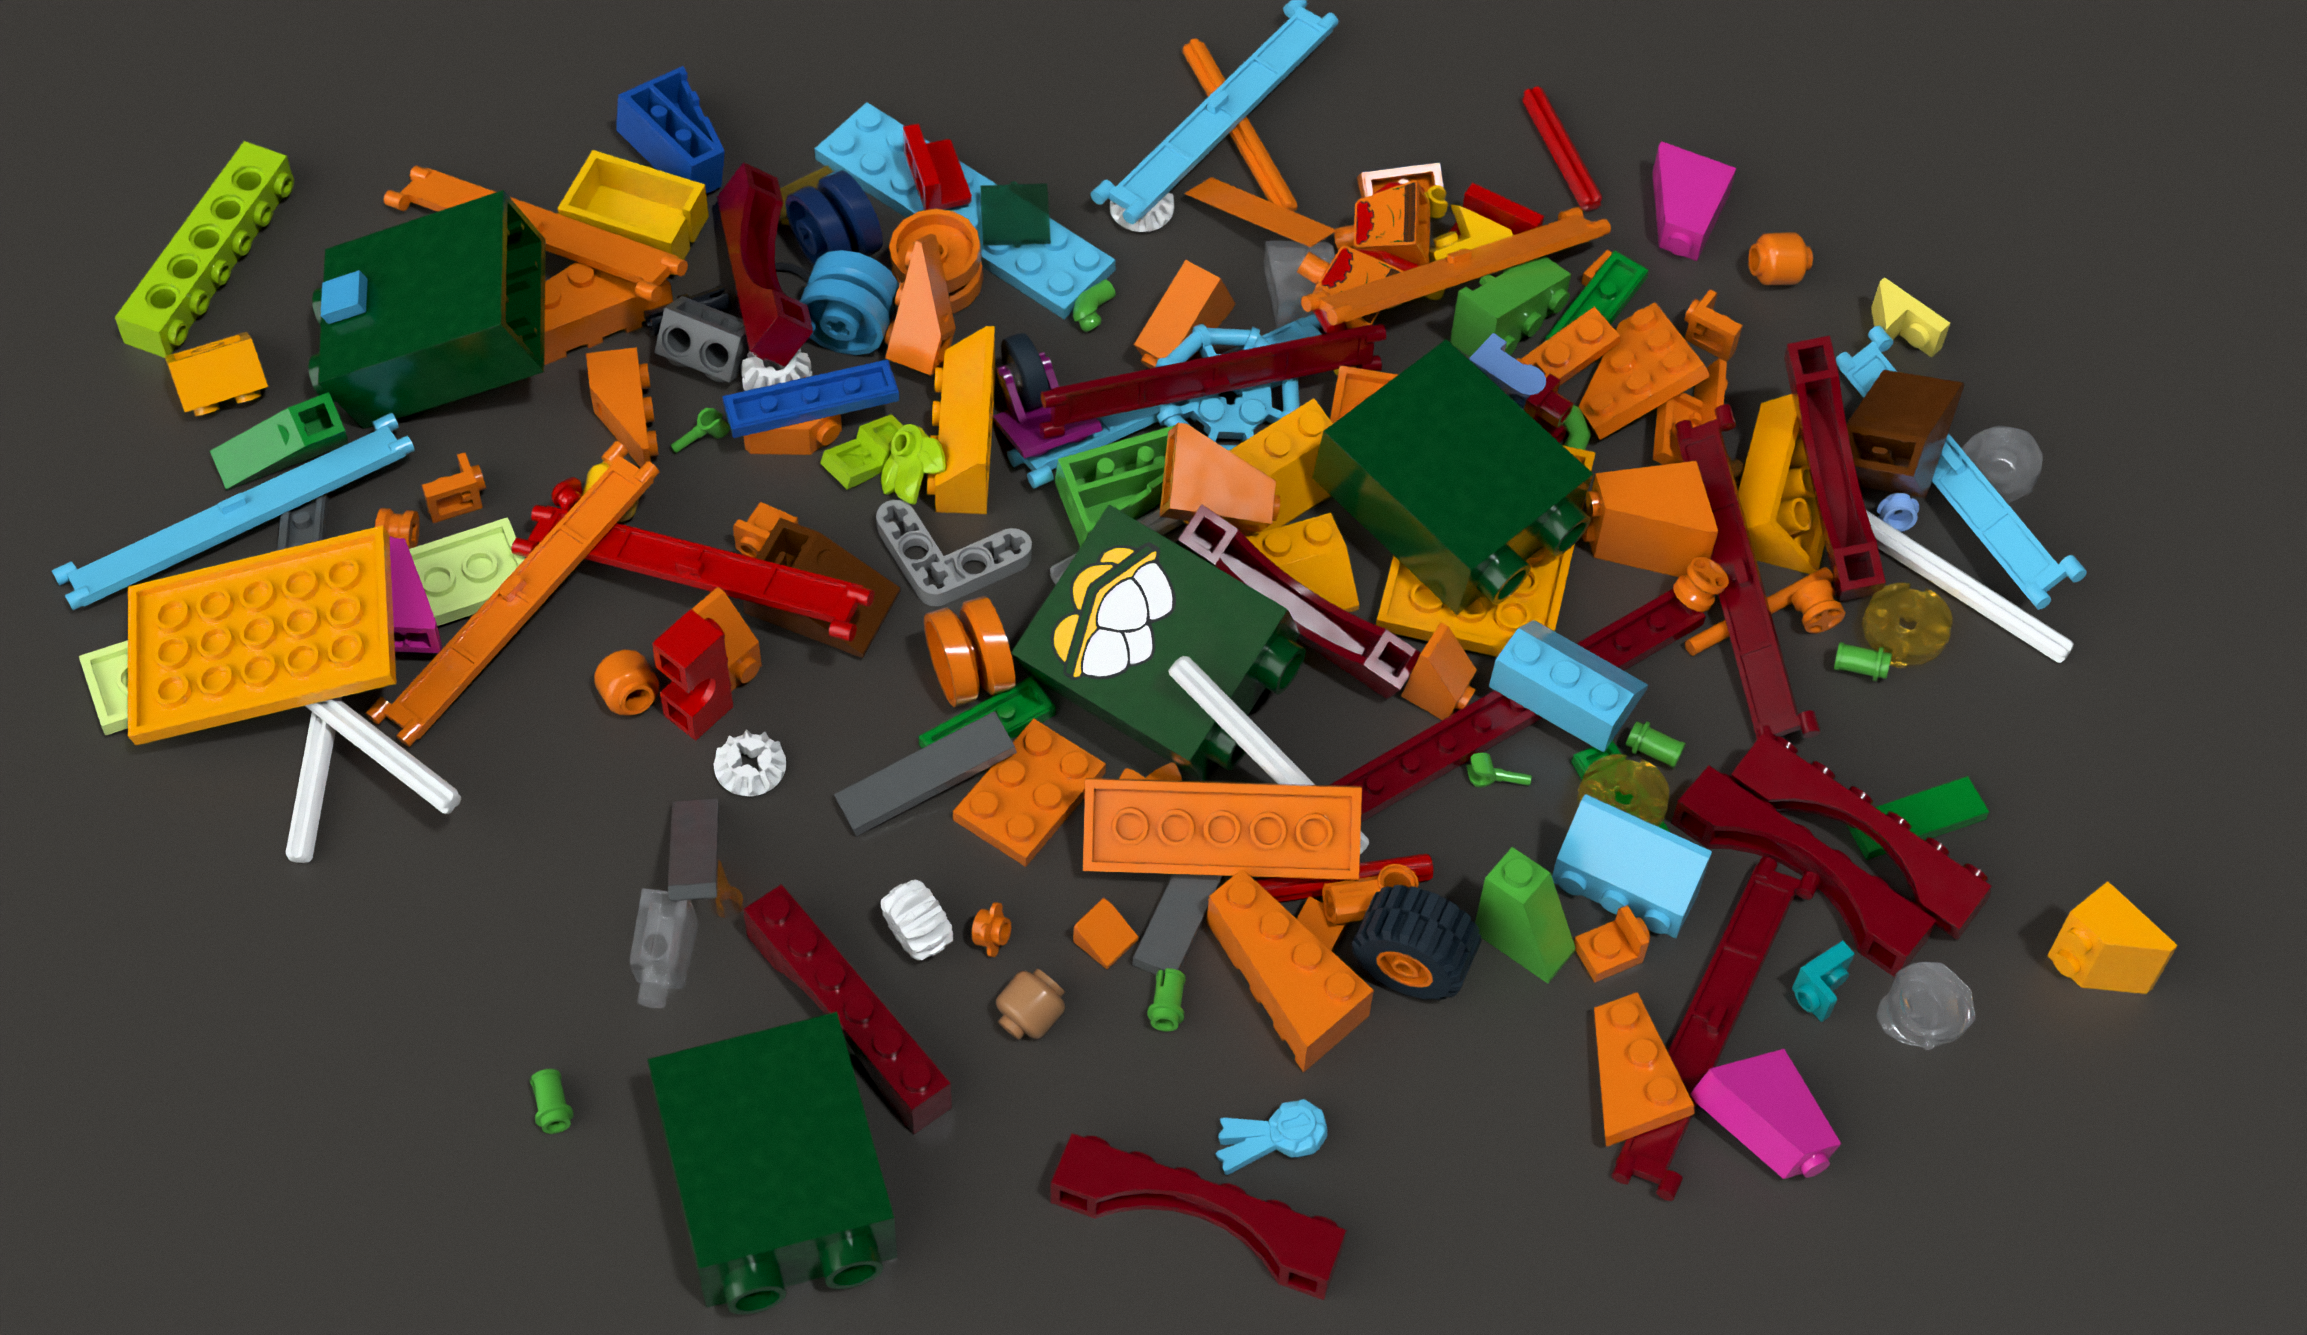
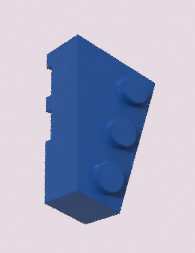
M684 66L618 94L616 131L655 169L705 184L706 194L722 187L725 151L709 118L704 116L699 106L700 99L696 91H692L687 81V72Z

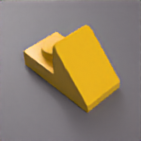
M1451 204L1461 235L1457 236L1456 231L1434 238L1433 242L1435 245L1429 249V263L1446 258L1447 254L1464 248L1470 250L1513 236L1512 231L1462 206Z

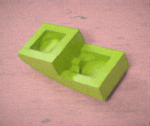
M892 414L861 425L856 439L825 450L820 464L847 490L882 472L884 464L891 455L892 439L903 425Z

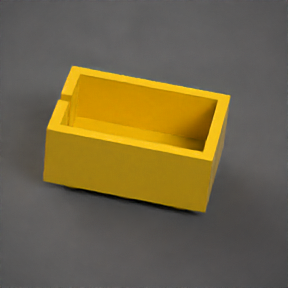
M595 150L591 151L557 208L560 215L676 255L683 260L690 250V242H695L709 217L705 184Z

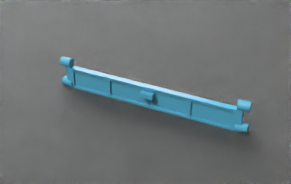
M1290 0L1283 7L1284 13L1290 19L1116 187L1109 180H1103L1091 192L1092 200L1102 205L1109 199L1126 209L1122 215L1129 224H1135L1139 219H1142L1333 32V29L1339 23L1338 18L1332 13H1327L1323 18H1320L1305 9L1307 6L1306 0Z
M1311 314L1264 334L1262 337L1270 344L1322 335L1318 331L1321 325L1316 316ZM1238 346L1222 354L1241 351L1244 346ZM1186 400L1176 402V406L1186 405ZM1160 405L1099 417L1097 419L1101 423L1102 431L1089 435L1083 441L1069 442L1050 449L1044 455L1023 458L1014 448L1007 451L1008 459L1013 467L1025 463L1032 470L1027 473V478L1032 488L1035 489L1054 480L1052 469L1057 468L1059 458L1107 445L1158 422L1157 415L1160 413Z
M1875 326L1869 331L1868 337L1872 342L1854 357H1851L1848 352H1843L1835 359L1839 369L1863 398L1883 370L1896 371L1882 354L1883 351L1888 350L1892 346L1893 340L1881 326ZM1948 433L1932 482L2038 610L2045 608L2051 602V597L2047 594V591L2067 576L2072 582L2082 580L2087 574L2086 569L2074 555L2065 557L2060 564H2057Z
M390 413L372 421L375 429L374 432L243 493L236 494L211 508L84 567L77 569L74 563L70 561L51 571L59 586L69 581L72 584L74 591L66 594L65 597L74 611L393 463L414 452V446L408 436L397 440L393 435L392 431L398 429L399 425L393 413Z

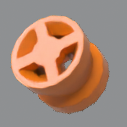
M380 508L377 513L375 527L383 525L389 536L404 538L409 549L417 547L420 530L418 512L407 510L403 514L394 513L390 508Z
M1698 556L1693 558L1688 565L1687 574L1681 575L1677 579L1673 589L1677 598L1688 608L1698 612H1705L1715 602V594H1720L1729 584V579L1726 572L1716 562L1706 557Z
M1827 580L1810 582L1798 589L1792 596L1791 600L1796 611L1803 614L1801 621L1806 632H1825L1838 625L1845 617L1844 608L1840 602L1834 600L1835 590L1831 582Z

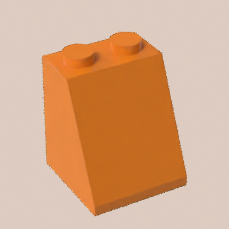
M1697 461L1595 473L1592 491H1588L1586 494V514L1591 517V522L1582 535L1584 542H1590L1594 558L1675 577L1687 574V567L1693 558L1698 556L1711 558L1718 528Z

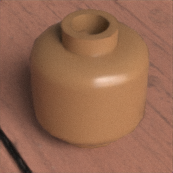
M1036 969L1033 973L1025 970L1020 971L996 999V1006L1003 1015L998 1023L1018 1040L1024 1034L1033 1039H1041L1064 1013L1065 1003L1061 997L1065 994V991L1039 969Z

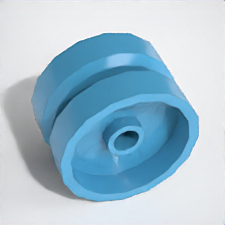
M844 250L825 253L817 259L800 299V302L808 306L814 331L810 338L825 348L849 355L869 354L878 349L890 323L889 320L896 308L895 296L899 288V282L889 269L877 260L861 253Z

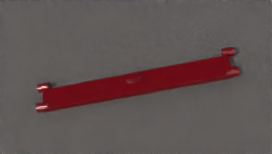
M1383 324L1367 325L1055 387L1052 390L1041 392L1043 407H1051V421L1039 423L1040 435L1043 440L1064 436V424L1339 369L1340 366H1356L1360 369L1381 371V359L1378 355L1373 356L1375 342L1386 340V330Z
M1720 405L1714 410L1717 419L1694 428L1690 420H1682L1675 424L1683 462L1697 461L1718 528L1717 538L1710 559L1722 567L1729 579V584L1719 594L1756 737L1758 739L1762 733H1765L1774 739L1776 736L1781 737L1801 730L1804 738H1812L1821 733L1816 714L1812 710L1798 714L1722 436L1723 431H1730L1736 427L1735 419L1730 405Z
M1762 857L1758 865H1756L1668 1051L1694 1104V1112L1698 1104L1690 1093L1708 1070L1716 1067L1795 894L1800 898L1811 900L1821 880L1817 873L1805 871L1800 880L1776 872L1778 864L1770 857ZM1693 1115L1627 1139L1616 1161V1166L1611 1175L1612 1178L1618 1183L1629 1184L1632 1175L1654 1182L1659 1184L1656 1191L1657 1195L1664 1200L1673 1201L1683 1177L1675 1171L1668 1170Z

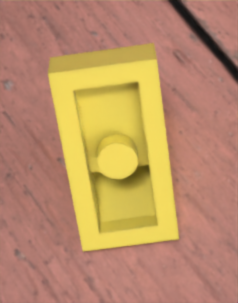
M1884 277L1879 282L1871 307L1874 327L1881 326L1892 340L1900 335L1913 347L1920 349L1932 358L1942 349L1950 322Z

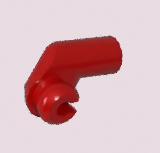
M569 477L557 484L551 493V499L555 506L569 511L582 497L581 481L575 477Z

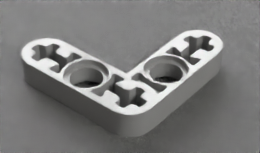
M902 500L886 501L877 510L876 523L880 538L918 598L929 606L948 604L1023 570L1031 562L1032 541L1030 536L1020 529L1009 528L943 556L922 521L907 502ZM895 517L898 522L903 521L905 534L900 536V529L895 522H889L890 518ZM912 546H921L928 551L925 557L917 560L910 559L904 555L905 550ZM1011 546L1014 550L1020 549V553L1014 554L1011 550L1005 551V547ZM998 559V564H994V560ZM972 560L981 561L986 565L985 570L978 574H970L962 567L965 563ZM931 569V575L935 582L938 584L943 583L942 588L937 589L934 584L929 585L927 571Z

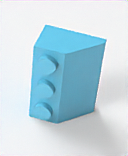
M1532 620L1516 630L1496 658L1489 687L1604 753L1646 692L1648 684L1541 623Z
M1585 794L1556 859L1552 879L1554 883L1558 884L1567 893L1577 896L1582 895L1593 900L1613 914H1617L1619 908L1628 905L1634 916L1640 917L1650 931L1657 934H1667L1676 939L1698 897L1712 851Z

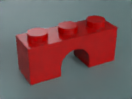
M690 609L653 641L652 647L656 668L672 680L660 692L663 714L696 741L733 708L724 640L725 633L713 619H704Z

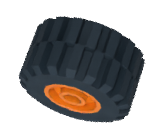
M1386 886L1381 888L1380 892L1374 894L1353 939L1352 952L1363 969L1389 988L1420 999L1446 1000L1447 997L1452 998L1460 991L1480 946L1481 935L1478 933L1479 928L1477 924L1471 921V917L1450 900L1431 891L1413 886Z

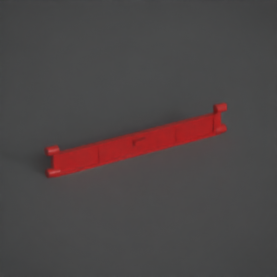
M536 504L532 509L531 519L537 522L527 540L515 538L512 543V553L527 557L568 513V510ZM616 523L584 558L711 592L719 587L730 597L831 622L829 636L850 642L854 640L857 632L856 624H852L850 621L858 605L870 607L875 596L874 590L864 588L863 585Z

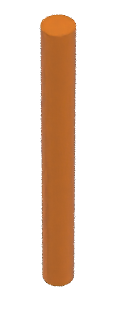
M1823 567L1768 596L1767 601L1771 614L1792 604L1793 594L1802 586L1817 580L1833 582V574L1830 569ZM1726 620L1685 641V648L1688 653L1695 656L1730 637Z

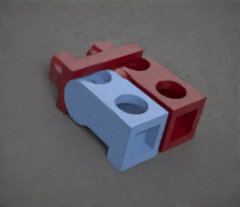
M1492 333L1469 360L1560 443L1564 439L1567 430L1562 424L1569 417L1574 404L1557 393L1561 380L1552 374L1545 377L1539 368L1533 365L1522 364L1505 352L1507 342Z

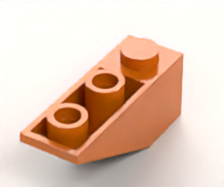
M930 233L913 242L907 251L905 265L909 267L905 281L900 284L895 296V305L899 307L896 318L890 323L885 335V344L888 345L885 359L928 375L934 374L936 367L944 366V352L951 347L956 329L937 236Z
M637 347L586 353L594 413L614 437L627 448L630 456L641 468L647 461L651 462L652 456H659L656 430L647 431V423L655 422L652 397H643V389L651 388L648 363L639 364Z

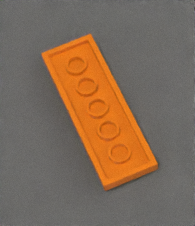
M1086 778L1083 871L1234 876L1243 869L1250 876L1359 880L1362 786Z

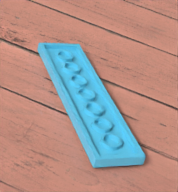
M868 102L814 149L817 161L833 171L844 170L856 180L865 192L907 218L919 211H924L904 155V125ZM959 161L972 194V202L943 210L954 211L967 218L976 228L981 245V263L983 268L1062 319L1067 318L1073 312L1074 303L1082 292L1107 279L1115 271L1116 260Z

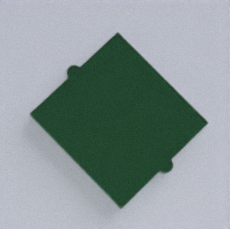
M1013 181L1010 185H980L983 246L1013 245V247L1019 248L1021 245L1051 244L1047 183L1018 184Z

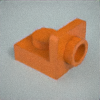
M1710 289L1701 301L1695 299L1686 312L1684 321L1689 324L1685 340L1728 362L1736 351L1743 325L1713 310L1718 293Z
M465 452L457 454L461 473L441 477L433 482L422 485L428 512L433 523L483 508L479 491L486 489L485 481L479 465L470 466Z
M760 502L747 522L738 519L733 525L735 548L745 556L756 558L779 518L799 524L798 518Z
M1628 905L1618 909L1614 921L1574 938L1575 951L1594 983L1643 963L1650 942V934L1645 922L1640 917H1635Z

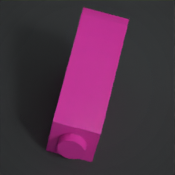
M1660 142L1652 172L1659 248L1694 261L1698 260L1730 195L1736 168L1671 144Z
M389 536L395 652L439 653L442 650V643L437 623L406 540Z
M1785 1049L1710 1068L1690 1093L1694 1101L1783 1179L1800 1174L1809 1178L1823 1172L1830 1165L1828 1159L1841 1145L1840 1140Z

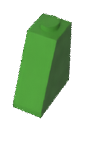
M1511 847L1485 878L1475 923L1479 928L1478 933L1482 939L1548 984L1573 955L1575 945L1551 873Z

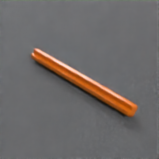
M1194 38L1190 40L1189 44L1183 46L1185 58L1209 97L1226 81L1204 42ZM1246 116L1229 134L1268 201L1295 212L1298 207L1295 198Z

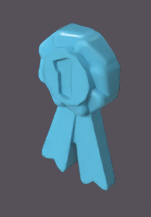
M1302 1099L1282 1103L1270 1117L1269 1121L1221 1118L1220 1123L1223 1130L1219 1133L1220 1144L1232 1146L1217 1151L1216 1156L1223 1163L1224 1174L1229 1175L1276 1149L1292 1158L1314 1154L1328 1136L1324 1113L1309 1101Z

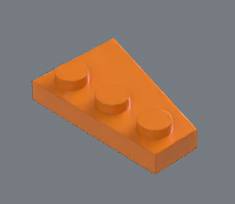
M1638 992L1595 1007L1606 1147L1694 1115V1104Z

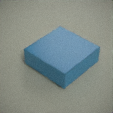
M360 270L322 282L321 317L328 324L366 312L368 279Z

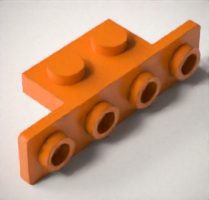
M1718 358L1706 368L1710 377L1695 385L1694 397L1682 392L1657 407L1653 450L1654 461L1663 465L1683 462L1676 436L1675 424L1677 422L1690 420L1694 428L1717 419L1714 410L1716 407L1724 405V394L1728 385L1726 361Z

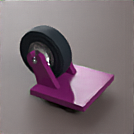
M1025 333L1015 334L1001 341L1003 366L997 368V376L1003 389L1008 411L994 415L993 419L996 426L1023 458L1044 455L1052 448L1069 442L1083 441L1089 435L1102 431L1101 423L1097 418L1064 424V436L1043 440L1040 435L1039 423L1051 421V407H1043L1041 392L1059 387L1050 358L1045 356V352L1038 353L1033 342Z

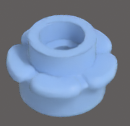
M1906 493L1891 494L1883 499L1877 507V513L1880 514L1878 518L1900 532L1912 528L1917 522L1919 503L1914 498L1910 499V496Z

